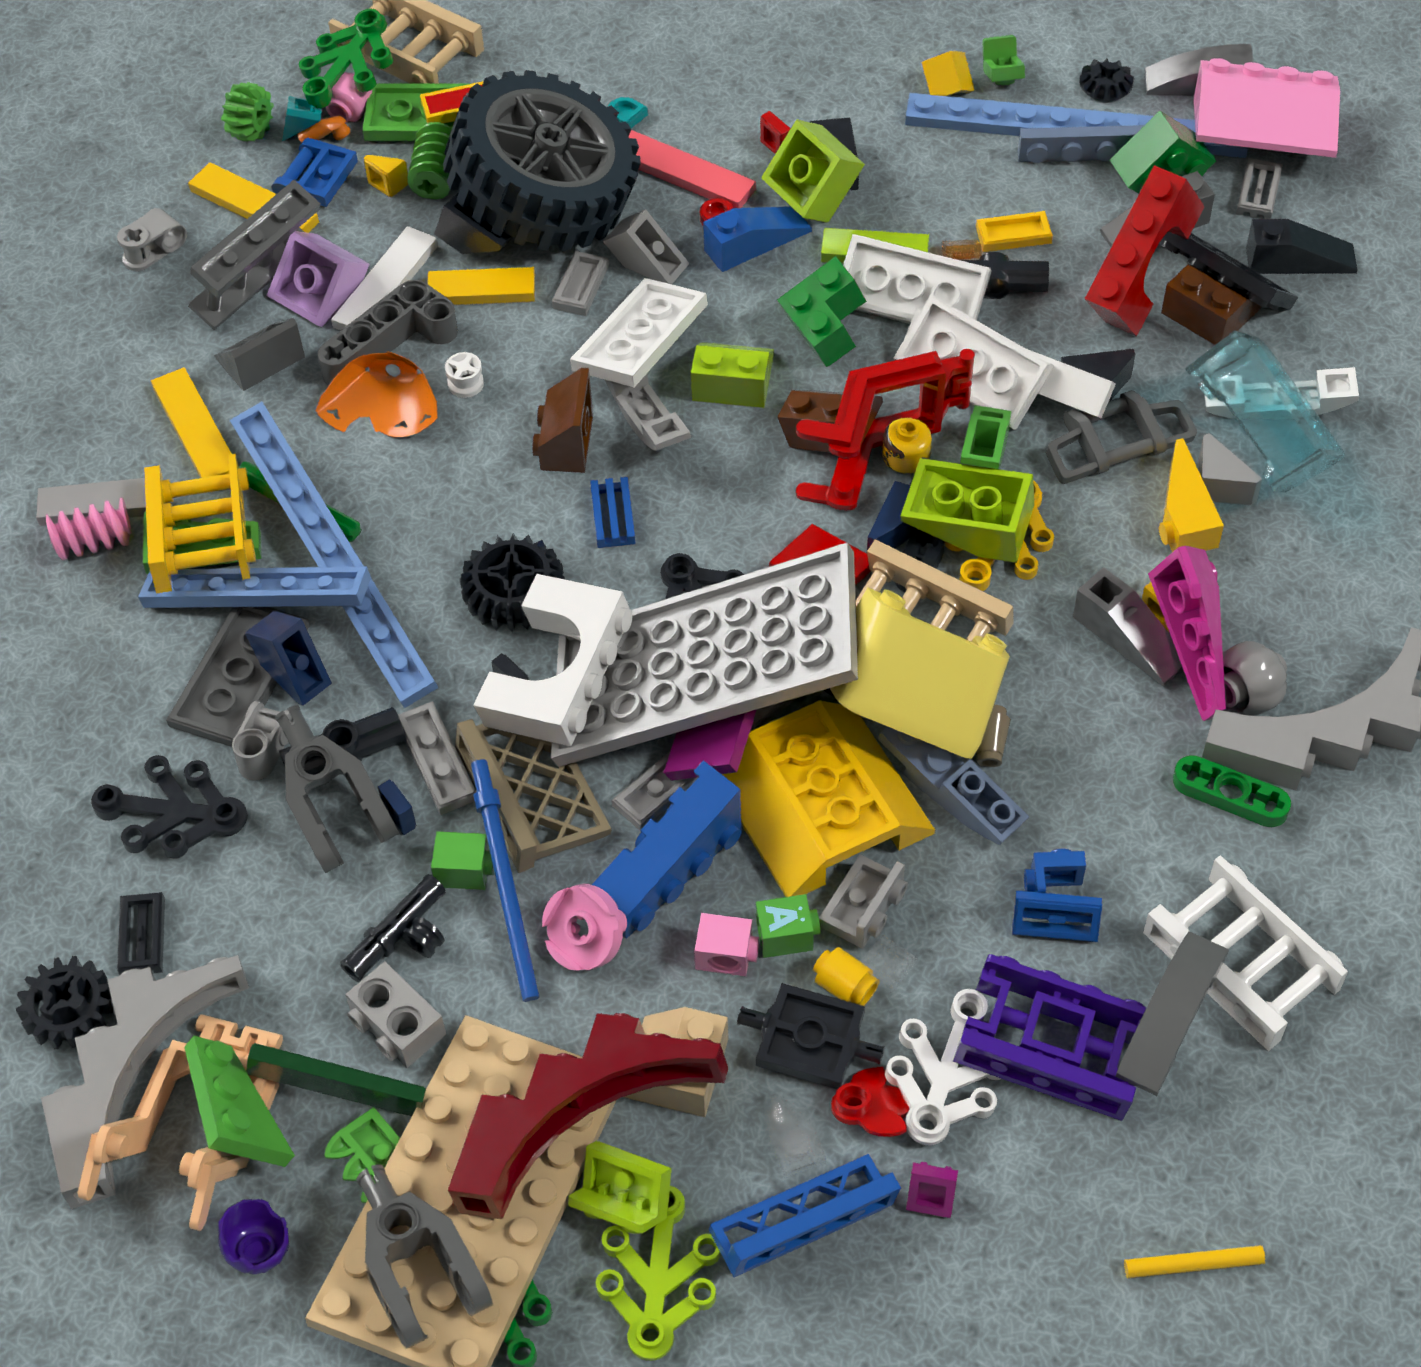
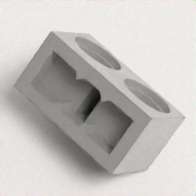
M385 961L345 994L350 1008L347 1016L352 1024L361 1033L369 1030L377 1038L375 1044L381 1053L390 1061L397 1058L406 1068L412 1065L446 1035L442 1016ZM375 1001H387V1003L381 1007H370L371 1004ZM404 1028H416L410 1035H398Z

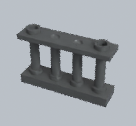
M295 180L290 182L191 266L190 274L206 289L188 303V307L213 330L218 328L273 280L290 235L295 231L304 232L300 226L319 211L320 203Z

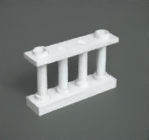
M1220 855L1214 860L1209 881L1213 885L1178 914L1170 913L1159 904L1148 913L1143 933L1172 960L1189 931L1188 927L1227 896L1244 914L1213 938L1212 942L1229 949L1257 925L1276 942L1241 972H1233L1223 963L1212 987L1207 991L1210 997L1263 1047L1270 1051L1281 1041L1288 1024L1283 1016L1321 983L1335 995L1340 991L1348 971L1334 953L1325 951L1250 883L1245 873L1238 866L1229 864ZM1290 954L1308 972L1274 1001L1265 1002L1251 989V986Z

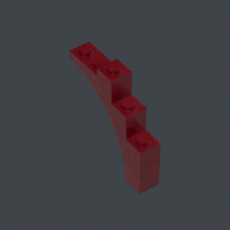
M597 1013L582 1059L567 1053L557 1055L540 1053L524 1100L510 1094H501L499 1096L481 1095L448 1188V1192L459 1213L503 1219L516 1188L535 1160L563 1132L591 1112L621 1097L653 1087L680 1083H724L729 1068L721 1044L714 1043L705 1038L688 1040L671 1038L662 1033L646 1035L639 1018H634L625 1013H616L614 1015Z

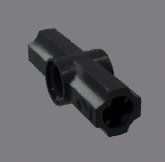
M988 252L983 254L979 260H960L991 268V274L984 294L986 299H1002L1009 292H1048V261H1010L1007 255L1001 252Z
M393 707L355 722L344 719L334 720L327 724L322 733L339 746L347 744L341 748L360 761L365 756L407 740L400 718ZM291 746L279 750L284 767L285 754L289 752L292 748ZM321 756L311 757L305 764V772L311 775L321 773L326 766V759Z

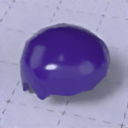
M243 1199L228 1207L218 1225V1243L222 1256L229 1265L243 1274L255 1275L268 1272L281 1263L289 1249L286 1219L276 1214L271 1209L269 1202L263 1199Z

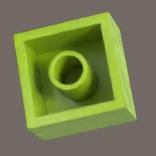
M796 119L761 179L803 218L829 222L865 164L822 125Z

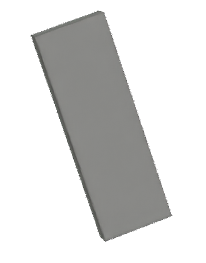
M145 478L38 488L36 518L39 526L47 525L46 514L49 515L54 524L58 523L59 511H63L69 520H73L74 508L76 507L86 517L88 516L90 504H94L99 513H103L104 501H109L113 508L117 510L119 509L121 497L124 499L129 517L144 516V512H146Z
M433 701L398 714L406 735V743L439 814L442 815L475 802L473 795L476 791Z

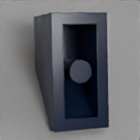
M273 611L245 632L260 665L299 705L304 706L332 684L301 618Z

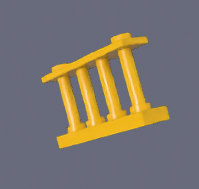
M236 454L228 455L229 474L171 483L170 479L163 480L160 465L144 468L148 565L156 593L172 591L171 575L178 574V570L238 561L242 579H250L249 563L256 562L253 540L247 539L243 491L249 490V481L246 468L238 467ZM231 489V497L177 506H172L171 503H168L174 502L176 497ZM233 512V521L178 530H173V527H169L175 525V521ZM235 536V545L182 554H175L174 551H170L176 550V545Z

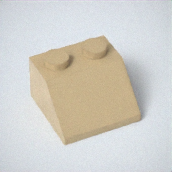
M688 1007L645 1016L642 1023L646 1035L662 1033L671 1038L688 1040L705 1038L714 1043H720L723 1053L728 1042V1017ZM688 1082L658 1086L625 1096V1098L705 1117L715 1083Z

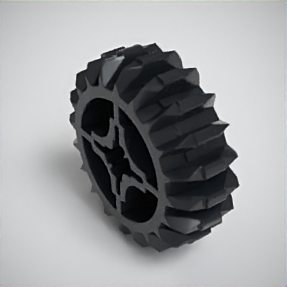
M513 533L510 540L503 541L497 535L495 544L491 545L483 541L482 551L472 550L470 560L464 561L463 573L460 578L462 599L468 605L471 615H478L482 625L492 621V626L497 631L505 623L510 631L513 632L515 624L522 623L528 630L530 623L521 605L536 574L565 580L563 565L557 559L553 549H546L543 540L533 544L529 534L523 540H518Z

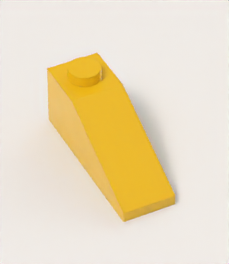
M1177 439L1171 462L1163 522L1159 524L1160 538L1164 545L1169 544L1172 552L1181 546L1195 547L1205 551L1219 548L1224 528L1223 522L1184 439Z

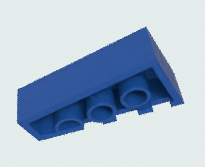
M704 760L694 770L698 778L687 791L679 787L668 799L672 804L659 822L650 819L640 830L641 833L635 842L636 848L633 851L624 848L592 884L607 892L617 904L618 909L625 914L627 927L623 932V937L626 939L635 930H644L652 922L655 912L665 902L668 904L674 902L682 893L686 882L694 875L698 877L704 874L711 866L713 857L723 848L728 850L733 847L741 836L740 788Z

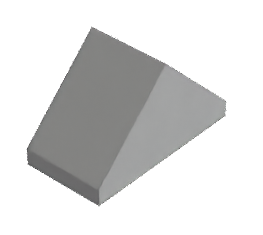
M1210 433L1204 435L1198 458V471L1212 501L1252 505L1257 502L1263 479Z

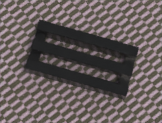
M163 892L120 896L117 964L119 976L130 969H144L150 967L154 973H163L165 897ZM148 904H153L151 959H146ZM132 905H138L137 952L135 961H129Z

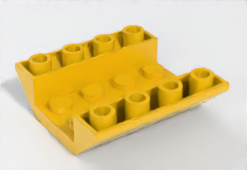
M817 701L750 731L738 771L722 774L740 788L741 825L785 897L807 894L826 885V868L890 838L897 849L901 850L935 834L933 825L861 716L850 711L842 704Z

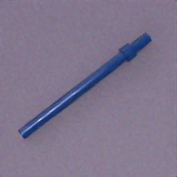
M476 760L471 763L477 790L473 795L477 812L482 813L523 1002H528L540 997L498 809L501 808L498 790L493 788L487 760Z

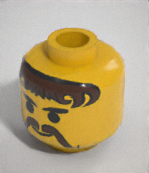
M900 418L892 421L886 427L883 434L882 455L884 462L889 468L904 474L914 473L920 458L930 459L932 437L926 424L913 418Z

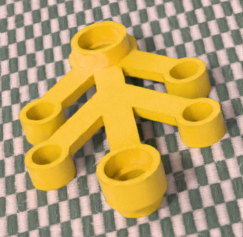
M1033 480L1034 508L1028 524L1032 531L1030 545L1038 552H1047L1053 547L1054 533L1046 527L1038 510L1042 503V491ZM1045 537L1048 541L1040 542L1036 538ZM944 541L945 546L952 551L963 550ZM1023 541L1018 561L1015 563L1014 572L1017 577L1029 580L1037 575L1038 560L1030 554L1025 541ZM978 557L977 559L965 561L960 569L959 580L981 591L986 590L990 585L991 567L995 559ZM1028 564L1032 566V569L1026 570L1020 566ZM970 578H978L980 580L975 581L971 580Z

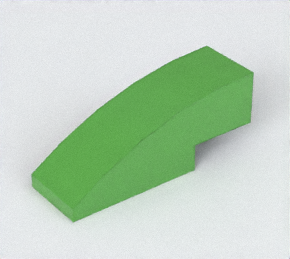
M974 405L961 454V464L994 469L1000 468L1009 433L1010 410Z

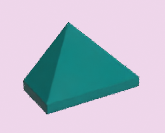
M289 96L282 141L320 122L322 108L313 107L306 99Z

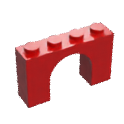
M1153 166L1085 297V300L1104 322L1134 336H1137L1154 305L1145 294L1144 280L1156 247L1168 231L1188 239L1205 207L1186 178Z

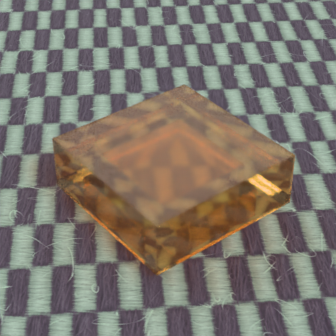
M977 239L942 241V254L944 257L952 259L980 258L981 243Z

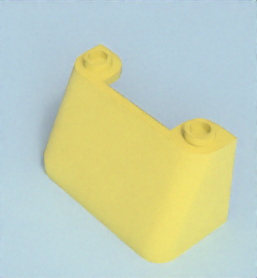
M867 587L856 606L858 680L831 687L830 690L840 704L860 716L961 757L972 759L982 743L1010 658L1005 650L1007 645L999 638L988 633L984 637L975 636L972 641H968L911 616L904 607L906 601L898 594L886 589L883 593Z

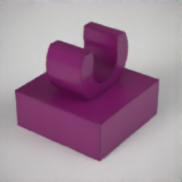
M913 1162L906 1210L951 1218L958 1170H953L950 1166H945V1168L928 1165V1162Z

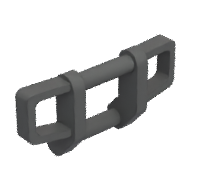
M1131 390L1120 394V398L1109 401L1102 418L1078 411L1077 409L1064 412L1063 420L1069 432L1049 443L1046 456L1059 482L1067 484L1092 474L1106 472L1112 465L1148 453L1153 455L1163 453L1167 449L1174 448L1177 439L1183 438L1185 443L1192 442L1197 435V429L1182 401L1173 400L1148 404L1142 396ZM1126 412L1129 417L1135 420L1144 439L1105 452L1091 423ZM1168 413L1176 415L1185 433L1165 438L1155 415ZM1078 440L1089 464L1074 470H1068L1065 468L1057 450Z

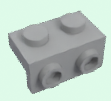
M859 854L820 915V927L863 949L871 936L877 938L882 932L888 917L885 913L891 903L898 905L902 900L908 886V882L904 881L905 865L897 861L891 870Z

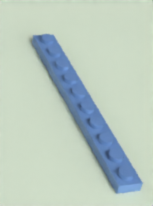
M909 93L905 125L1019 136L1020 128L1145 125L1153 116ZM1173 118L1196 132L1195 120ZM1204 142L1212 155L1246 158L1248 147Z
M263 402L230 420L231 424L318 567L363 566ZM370 579L362 605L342 607L399 701L406 708L438 689V686L375 583Z

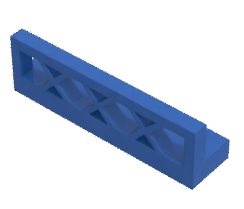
M867 1154L710 1224L708 1230L731 1274L735 1278L893 1205L901 1187L893 1172L882 1177L870 1155ZM863 1170L869 1183L852 1191L845 1190L844 1186L847 1177ZM840 1181L839 1187L831 1185ZM815 1191L835 1197L812 1209L804 1207L807 1196ZM801 1198L799 1205L792 1203L793 1201ZM777 1208L796 1215L772 1227L764 1225L768 1212ZM761 1216L759 1223L752 1221L753 1219ZM739 1226L756 1232V1234L731 1245L725 1232Z

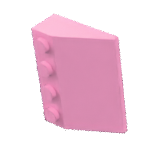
M1214 58L1210 61L1201 60L1193 98L1196 141L1336 158L1340 106L1338 76H1333L1332 73L1322 70L1314 71L1313 73L1299 72L1297 69L1288 66L1271 69L1253 62L1237 65L1230 64L1229 61Z

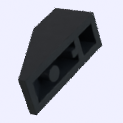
M1252 219L1246 253L1248 267L1259 274H1357L1358 269L1353 243L1290 219Z

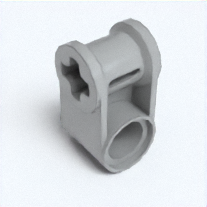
M160 208L148 211L135 222L123 227L117 234L118 244L124 249L122 256L124 266L131 271H141L150 267L167 254L180 248L186 240L187 230Z
M254 701L248 708L245 720L232 742L239 773L244 778L254 781L263 779L272 772L280 756L279 750L288 744L283 730L275 720V716L280 711L265 708L264 704L258 701ZM286 709L284 712L287 715L291 725H294L295 722L291 717L289 711Z

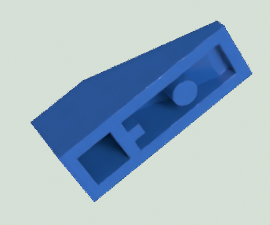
M791 206L733 208L703 222L704 251L721 272H724L812 232V227Z

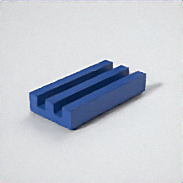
M620 477V482L613 483V478L605 479L606 484H598V480H590L597 547L605 548L636 544L628 477ZM614 492H622L627 536H619ZM602 493H607L612 534V537L604 538L599 496Z
M1016 890L1012 935L1098 942L1102 898ZM1023 918L1045 919L1050 923L1023 921ZM1066 921L1090 923L1091 926L1068 925L1064 923Z

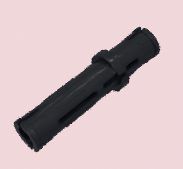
M426 874L423 880L375 928L369 927L364 933L365 939L345 959L340 961V966L344 972L353 980L359 982L383 956L389 957L394 952L393 945L402 937V933L406 928L412 927V921L415 917H422L440 897L446 894V890L440 881L432 875Z

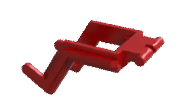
M963 349L960 351L959 356L940 360L937 351L849 371L835 423L831 424L808 419L797 423L796 433L798 437L805 440L828 443L829 452L838 456L831 485L800 483L796 487L797 498L803 501L829 505L838 510L855 509L858 504L872 448L882 446L884 431L892 421L900 418L917 419L926 424L931 434L941 432L942 420L949 407L956 406L959 409L969 407L975 353L971 349ZM920 384L919 408L875 418L863 440L876 394Z

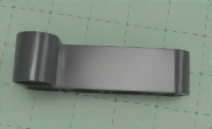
M413 279L402 283L319 348L317 354L324 382L329 386L336 375L349 362L359 356L391 352L416 332L435 344H447L453 341L458 334L454 304L421 280Z

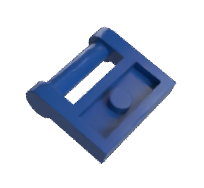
M305 138L299 146V154L284 175L276 178L271 185L273 193L277 194L290 182L296 181L312 159L311 165L301 179L296 182L320 203V206L327 207L357 164L356 151L319 140Z

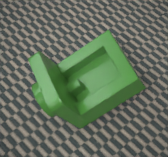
M1014 35L983 39V70L992 82H995L997 85H1010L1015 83V79L1025 78V65L1017 57V39Z

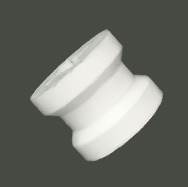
M461 352L452 355L446 361L445 371L448 377V389L453 395L468 398L477 395L482 390L484 381L481 374V361L476 355Z

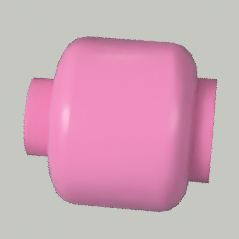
M349 72L343 73L333 86L331 102L326 106V110L331 117L341 116L347 120L345 123L348 121L357 122L365 114L367 99L373 92L372 90L368 92L359 91L353 79L354 73Z

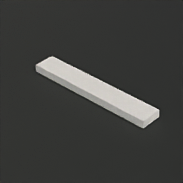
M917 307L911 324L909 326V329L907 331V334L910 331L912 325L914 324L922 309ZM1029 350L1054 365L1038 394L1102 418L1116 383Z

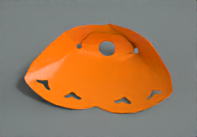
M389 351L362 355L349 362L336 375L321 395L315 410L318 416L327 424L342 432H345L349 424L359 417H370L375 432L380 431L391 437H407L417 434L434 423L438 417L436 398L422 370L407 358ZM389 364L398 366L400 374L395 377L391 376L386 371V366ZM337 409L340 419H337L333 413H328L327 410ZM426 414L428 416H431L430 418H426L422 423H420ZM403 421H405V424L408 426L407 428L403 426L395 427V425H398Z

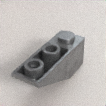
M1103 567L1077 590L1073 618L1162 686H1165L1183 669L1171 635L1136 591Z

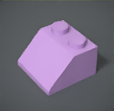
M295 231L288 239L267 296L317 326L322 327L337 313L363 281L370 264L318 234Z

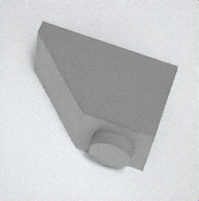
M646 209L622 219L603 241L624 267L655 281L672 285L690 264Z

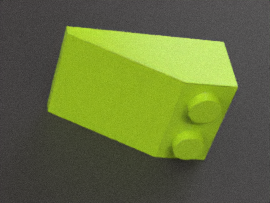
M920 458L901 513V521L978 557L1017 563L1034 508L1033 474Z

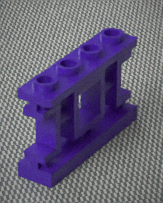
M988 954L976 990L996 998L989 1023L968 1016L953 1062L1123 1121L1133 1102L1136 1087L1116 1077L1117 1067L1124 1043L1130 1044L1146 1007L1136 1000H1123L1105 994L1095 986L1079 985L1062 979L1052 971H1039L1021 965L1011 957ZM1009 991L1033 999L1029 1013L1005 1006ZM1039 1013L1080 1027L1073 1052L1032 1039ZM1093 1020L1117 1028L1112 1043L1089 1035ZM999 1022L1023 1030L1019 1046L994 1038ZM1084 1052L1107 1060L1103 1075L1079 1067Z

